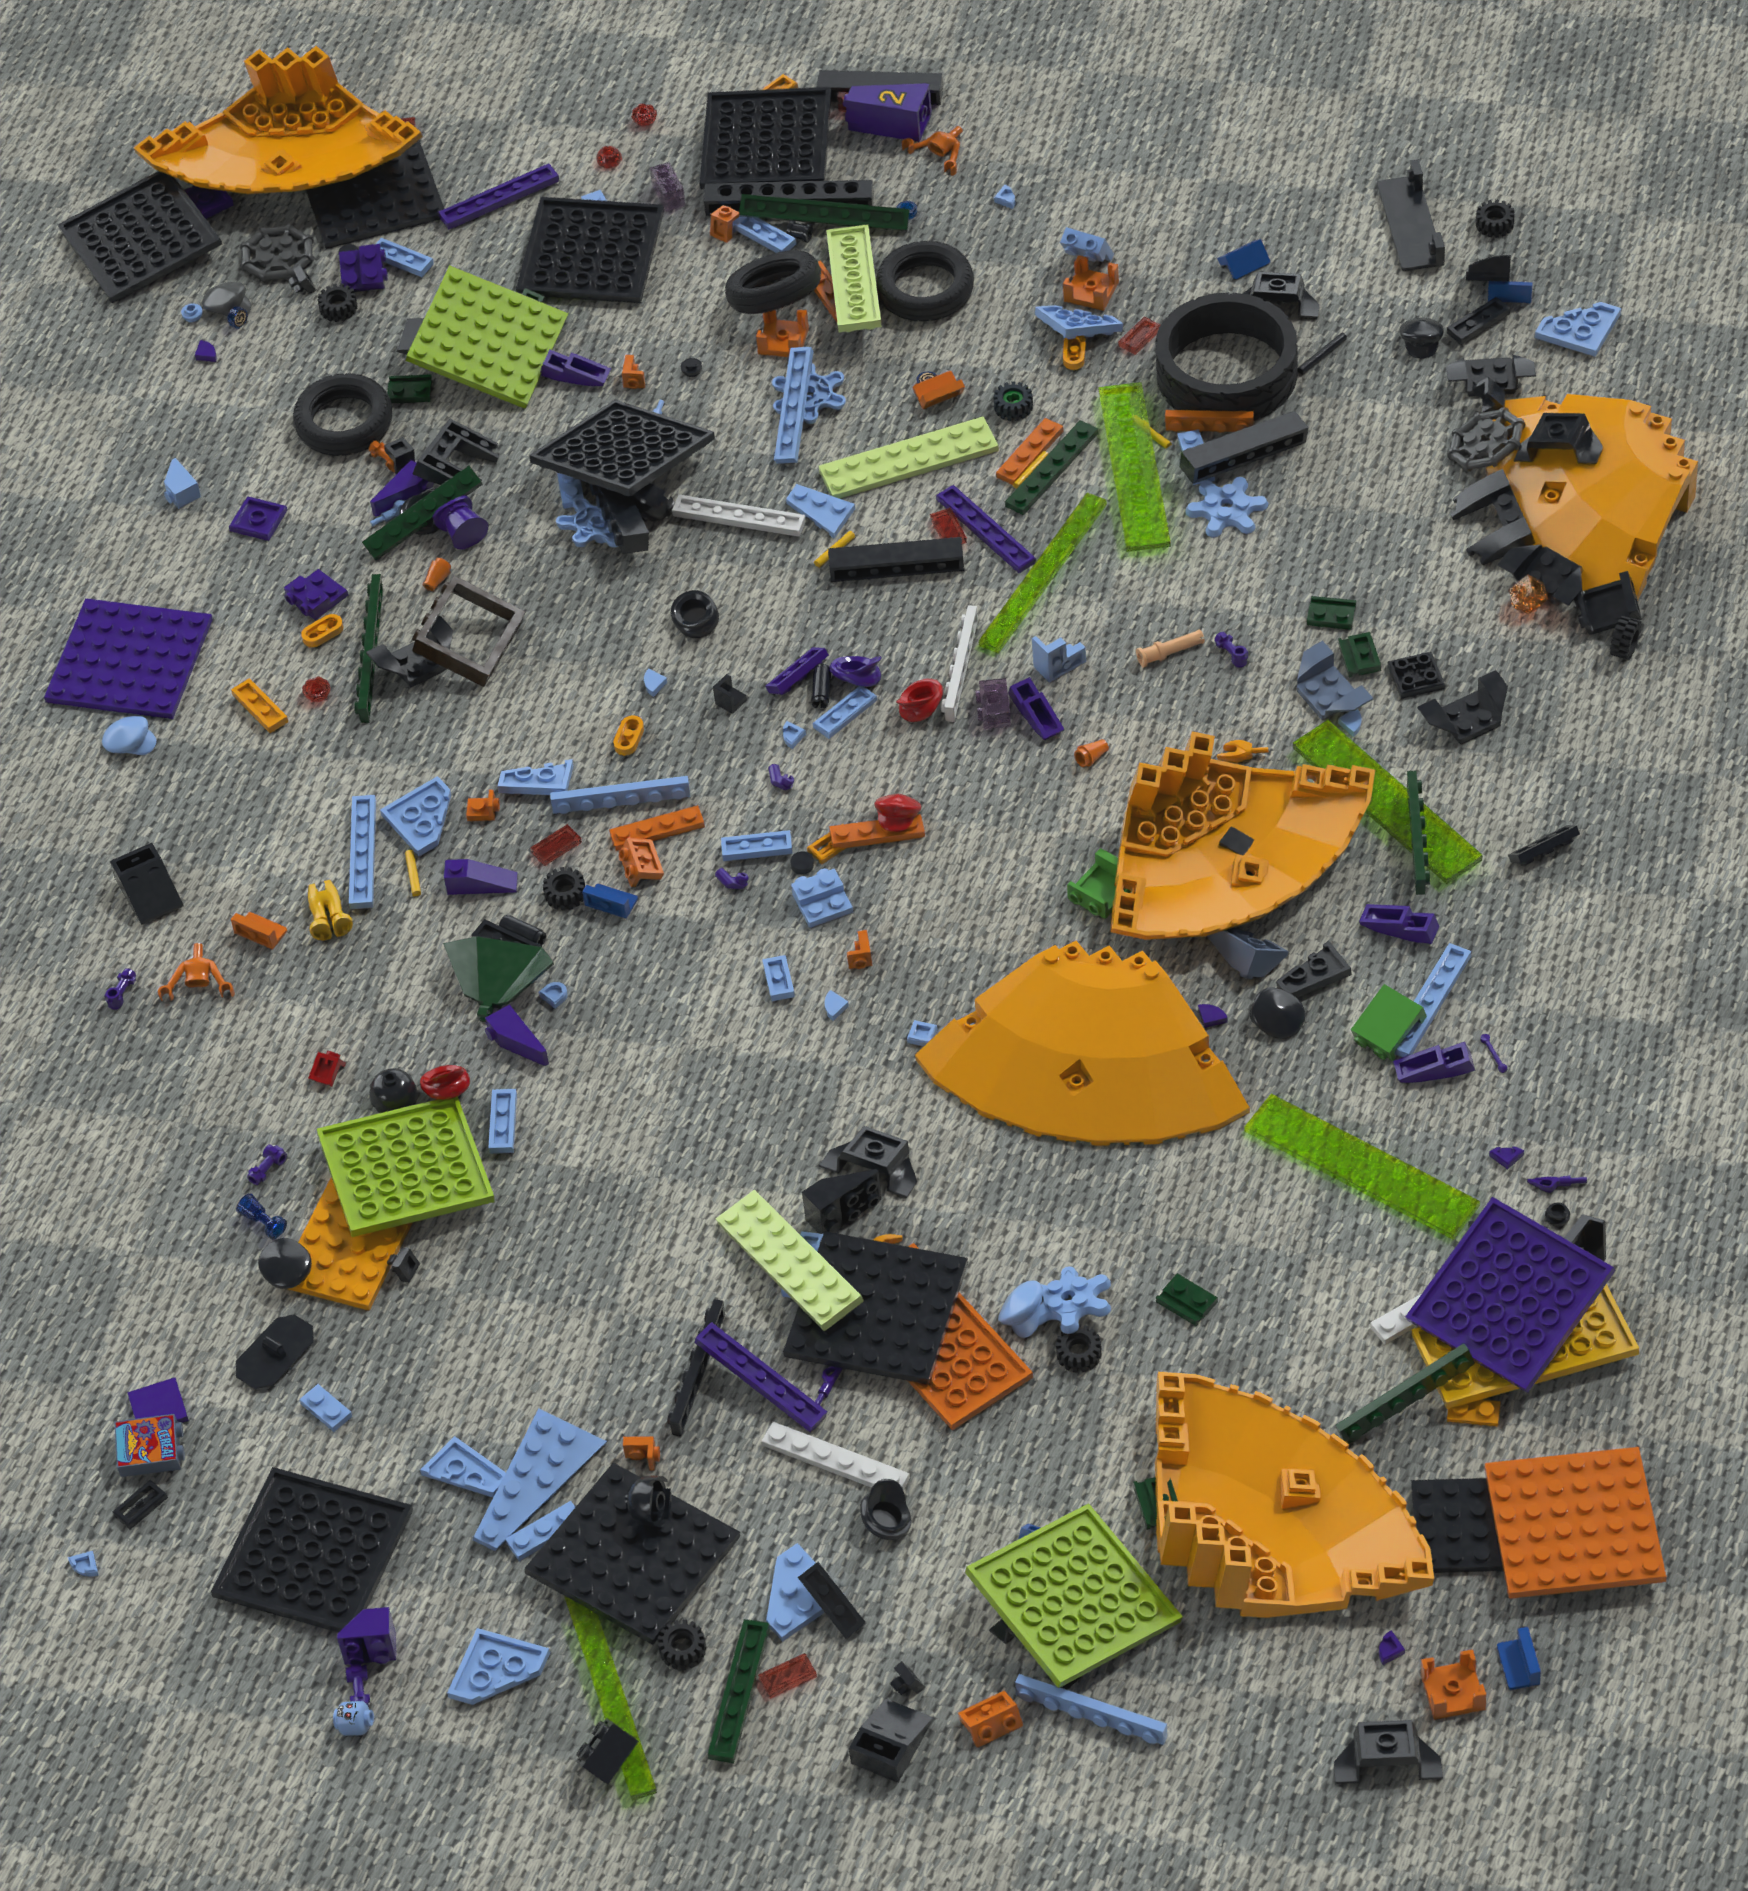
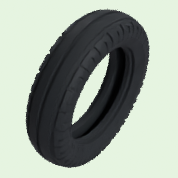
M917 241L895 249L882 261L876 275L877 294L883 305L890 312L903 319L919 320V322L939 320L957 312L968 301L974 285L973 270L964 254L948 244L937 241ZM925 265L943 268L954 277V281L948 289L928 297L908 295L899 290L895 284L897 278L905 271Z
M789 250L763 256L743 265L728 278L725 285L727 301L734 310L743 314L767 313L790 306V304L800 301L816 289L821 279L820 266L814 256L805 251ZM790 276L772 285L759 287L760 285H763L764 283H767L769 281Z
M353 373L334 374V376L330 375L322 378V380L315 381L298 397L293 412L295 430L304 444L314 451L331 456L352 455V453L356 454L364 451V449H369L373 441L379 442L383 438L392 420V404L384 388L369 377ZM341 398L359 399L372 407L371 415L365 422L345 431L326 430L317 426L313 421L316 412L323 405Z

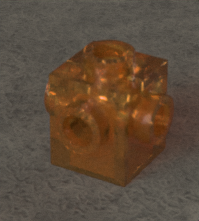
M1526 575L1509 589L1512 606L1526 614L1532 613L1548 600L1544 583L1530 575Z

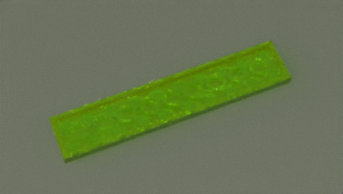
M1142 382L1098 387L1126 552L1171 547Z
M1326 720L1293 742V749L1312 766L1326 769L1327 765L1351 769L1352 765L1374 769L1372 797L1365 813L1412 853L1407 788L1329 720ZM1424 804V812H1420V816H1425V830H1422V834H1426L1427 848H1423V852H1428V866L1426 867L1445 884H1448L1480 863L1483 855Z
M1273 1094L1269 1095L1244 1126L1246 1133L1452 1240L1457 1237L1480 1207L1479 1200Z

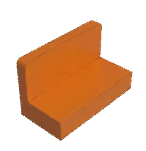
M947 371L913 386L922 409L963 393L965 388L962 379L956 381L952 371Z
M249 912L246 916L235 913L231 918L235 934L272 950L287 932L285 926L252 912Z

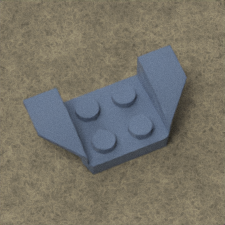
M1324 641L1304 651L1297 679V692L1321 720H1325L1339 712L1355 711L1373 700V697L1362 685L1354 689L1334 666V653Z

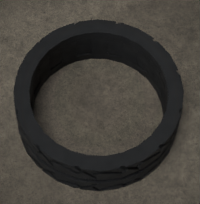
M1213 293L1197 297L1195 300L1192 299L1180 305L1165 318L1159 327L1155 341L1157 385L1162 396L1166 397L1168 404L1175 410L1254 411V421L1258 420L1259 417L1263 418L1273 413L1290 397L1295 389L1298 378L1297 334L1292 322L1287 319L1289 317L1272 303L1263 301L1264 299L1241 293ZM1224 333L1254 337L1269 345L1280 357L1276 364L1266 373L1255 379L1235 384H1214L1198 380L1182 371L1173 361L1178 353L1190 343L1203 337Z

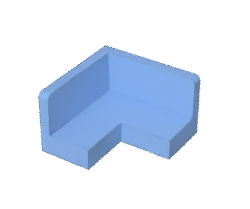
M1037 636L1032 638L1033 667L1049 683L1086 662V648L1081 642L1074 646L1071 644L1066 645V642L1059 638L1046 646Z

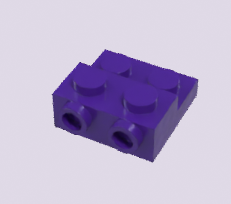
M380 244L359 246V250L339 252L341 284H344V288L348 285L354 292L385 289L384 281H388L387 268H383V262H386L385 249H381Z
M319 569L306 578L301 575L284 587L286 601L290 605H296L303 615H309L314 620L320 618L349 596L348 590Z

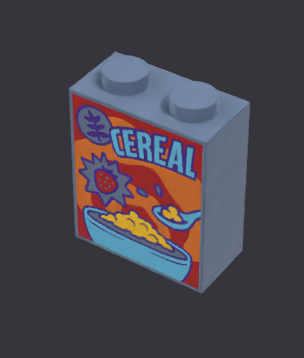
M175 1414L114 1422L117 1469L121 1477L181 1469V1461L185 1460L183 1445H180L179 1438L183 1437L184 1433L182 1422L177 1421Z

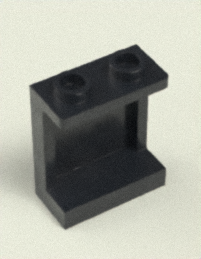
M1628 571L1619 573L1620 580L1581 591L1574 599L1576 608H1580L1582 614L1578 615L1580 626L1582 629L1586 628L1589 635L1615 628L1623 615L1642 620L1633 580Z
M1582 1214L1564 1238L1605 1261V1221Z

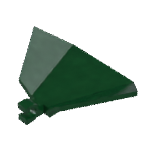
M478 936L443 943L464 996L481 1005L477 1016L480 1017V1022L485 1023V1018L493 1013L494 1008L501 1009L502 1005L512 1002L554 965L546 951L538 946Z

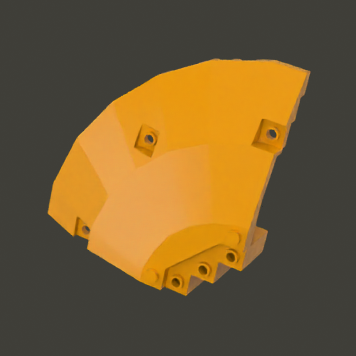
M317 46L301 58L287 47L273 59L258 49L244 60L253 88L220 114L197 126L184 121L173 131L167 128L154 139L149 135L136 145L134 150L136 154L155 170L194 186L244 194L302 191L351 179L400 156L423 136L421 131L407 121L405 123L398 116L393 117L386 110L379 114L339 84L329 56Z
M1567 394L1561 405L1547 401L1546 396L1505 400V408H1508L1509 412L1525 422L1520 443L1532 435L1543 413H1584L1591 429L1603 446L1597 464L1578 463L1574 449H1538L1533 462H1514L1518 450H1514L1501 460L1498 466L1486 467V474L1488 476L1500 469L1504 470L1535 541L1533 545L1541 544L1542 547L1546 546L1580 565L1584 570L1581 573L1582 591L1620 580L1619 573L1628 571L1633 580L1638 600L1647 584V577L1655 564L1658 546L1673 512L1677 509L1687 513L1696 495L1698 461L1684 457V439L1671 436L1672 418L1652 413L1651 406L1627 399ZM1508 421L1504 424L1506 427L1511 425Z
M1193 731L1185 750L1165 747L1159 766L1139 762L1129 789L1127 807L1124 814L1114 885L1116 890L1113 900L1110 932L1144 940L1208 936L1260 919L1307 891L1345 852L1370 804L1375 770L1352 765L1351 769L1327 765L1325 769L1305 764L1302 767L1297 766L1295 771L1252 768L1211 759L1215 736ZM1307 779H1312L1314 783L1308 782ZM1230 827H1234L1254 839L1244 856L1219 845L1220 840ZM1246 872H1252L1253 876L1247 875ZM1124 889H1129L1131 893L1124 892Z
M1077 940L1060 949L1054 945L1033 956L975 998L976 1011L959 1020L954 1018L915 1054L916 1061L934 1084L947 1093L951 1092L957 1096L963 1104L973 1107L979 1115L991 1120H1001L1010 1127L1012 1125L1024 1129V1132L1038 1137L1048 1135L1057 1137V1140L1076 1142V1140L1091 1142V1145L1106 1146L1110 1145V1143L1130 1145V1142H1144V1145L1161 1144L1163 1140L1175 1137L1181 1139L1185 1138L1187 1134L1199 1131L1202 1134L1218 1130L1250 1113V1107L1224 1061H1220L1209 1048V1035L1168 974L1156 960L1152 962L1143 950L1122 961L1110 945L1090 956Z
M1158 1372L1156 1385L1158 1451L1155 1460L1158 1553H1160L1161 1565L1187 1567L1188 1586L1214 1588L1217 1608L1240 1609V1616L1269 1618L1347 1609L1351 1595L1375 1596V1600L1378 1601L1433 1585L1434 1572L1431 1549L1423 1534H1419L1414 1516L1410 1517L1406 1509L1407 1503L1396 1490L1392 1491L1386 1485L1387 1480L1385 1477L1380 1478L1373 1471L1374 1465L1364 1455L1357 1456L1348 1449L1349 1444L1334 1433L1329 1435L1320 1428L1321 1423L1306 1415L1301 1418L1291 1413V1408L1285 1406L1284 1409L1272 1403L1273 1398L1261 1392L1255 1391L1253 1395L1239 1391V1386L1231 1384L1230 1388L1215 1384V1379L1197 1374ZM1170 1478L1178 1502L1172 1501L1171 1495L1167 1485V1482L1170 1480ZM1163 1494L1169 1496V1501H1163Z

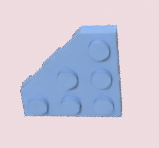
M1599 302L1593 304L1592 308L1584 310L1577 308L1566 311L1563 316L1555 318L1552 316L1544 317L1535 331V338L1596 357L1621 315V308Z
M1056 305L1035 307V316L1067 339H1074L1076 336L1093 337L1095 334L1112 335L1114 332H1121L1123 328V323L1110 315L1104 314L1102 318L1092 315V312L1075 309L1073 313L1070 310L1063 309L1062 306Z
M437 776L380 809L381 816L418 856H421L439 844L451 799V791Z
M798 1543L783 1552L776 1559L766 1618L771 1630L782 1642L825 1613L798 1579L802 1573L815 1564L814 1560Z
M477 1628L447 1692L448 1698L474 1705L541 1675L550 1655L549 1648Z

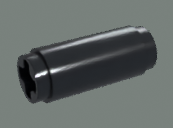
M826 664L816 665L813 671L811 702L814 708H818L820 700V708H826L829 703L831 671L830 667Z
M504 915L500 920L499 926L541 946L546 941L547 935L542 929L516 917Z

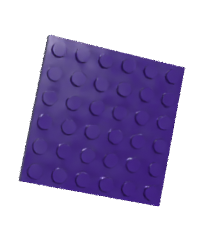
M85 598L45 693V703L173 719L212 623V614Z
M1492 1197L1405 1318L1454 1349L1464 1343L1470 1350L1475 1362L1528 1393L1616 1270L1608 1263Z

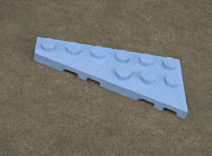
M538 1408L473 1537V1541L496 1551L505 1542L507 1537L513 1535L607 1441Z

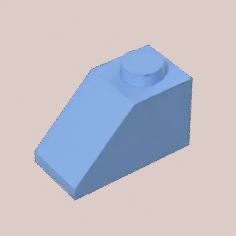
M176 458L172 459L164 481L166 488L164 495L170 504L174 503L179 509L200 498L201 495L196 480Z

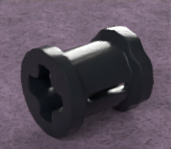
M791 220L787 227V234L794 238L802 239L805 243H809L813 234V225H802L796 223L795 220Z

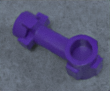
M1225 632L1218 633L1214 639L1216 646L1226 649L1232 655L1231 662L1234 666L1238 668L1246 666L1248 659L1246 648L1235 646L1232 643L1233 637L1230 634L1227 635Z
M125 968L122 973L118 974L117 979L119 983L116 988H109L104 995L108 1007L112 1010L122 1007L124 1003L122 994L127 986H130V984L134 985L136 982V973L129 968Z
M267 1145L263 1151L265 1159L258 1167L250 1168L247 1179L254 1185H258L261 1181L264 1182L267 1178L265 1173L274 1163L280 1166L285 1162L287 1153L284 1152L283 1148L277 1145Z
M353 1664L350 1667H345L347 1683H353L354 1696H350V1701H364L369 1707L370 1695L364 1694L363 1681H368L367 1666Z

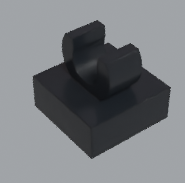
M301 265L295 267L293 270L296 276L288 280L291 288L293 287L296 293L302 292L304 289L309 294L316 291L310 276Z
M402 1247L398 1255L392 1254L389 1257L387 1264L391 1265L392 1271L397 1274L402 1282L410 1283L420 1262L410 1248Z
M901 1661L894 1667L900 1676L893 1679L890 1684L900 1695L908 1692L910 1688L917 1694L925 1688L905 1663Z

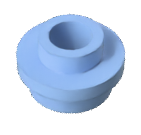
M192 303L184 306L181 310L182 317L188 322L198 321L203 313L200 305Z

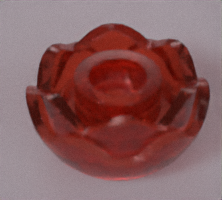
M641 103L633 108L631 117L637 125L649 126L656 120L657 110L651 104Z
M604 146L598 151L596 160L599 166L609 169L619 165L622 155L616 147Z
M320 676L306 680L305 685L302 687L304 696L312 702L325 700L331 690L329 682Z

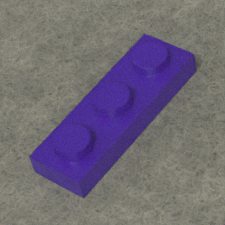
M812 647L765 685L766 689L770 694L783 695L789 692L795 682L805 679L807 673L811 669H815L816 665L823 664V660L829 656L825 648Z

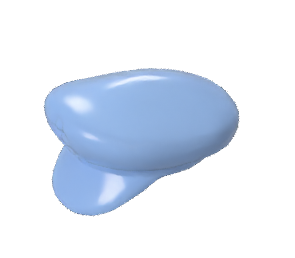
M131 716L111 724L103 734L102 745L111 753L146 755L154 749L156 738L148 730V721L145 717Z
M1031 1280L1017 1286L1007 1297L999 1313V1322L1003 1325H1011L1014 1333L1021 1338L1029 1337L1037 1330L1039 1306L1042 1301L1043 1292L1041 1284L1038 1281Z

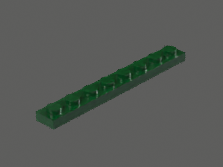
M741 194L739 215L743 217L795 220L798 222L843 226L868 225L869 228L908 231L910 210Z
M372 574L371 583L367 584L369 600L365 601V610L368 615L363 620L366 633H362V646L364 650H360L362 667L358 668V678L361 681L356 686L359 700L355 701L354 706L355 714L359 715L361 723H370L376 664L366 652L378 646L384 589L381 574Z

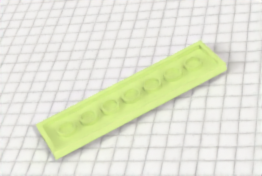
M868 225L826 230L838 331L853 332L855 330H871L882 327Z
M983 416L819 465V472L830 495L841 499L999 451V446Z
M755 1190L716 1218L722 1229L824 1331L864 1302L862 1296Z

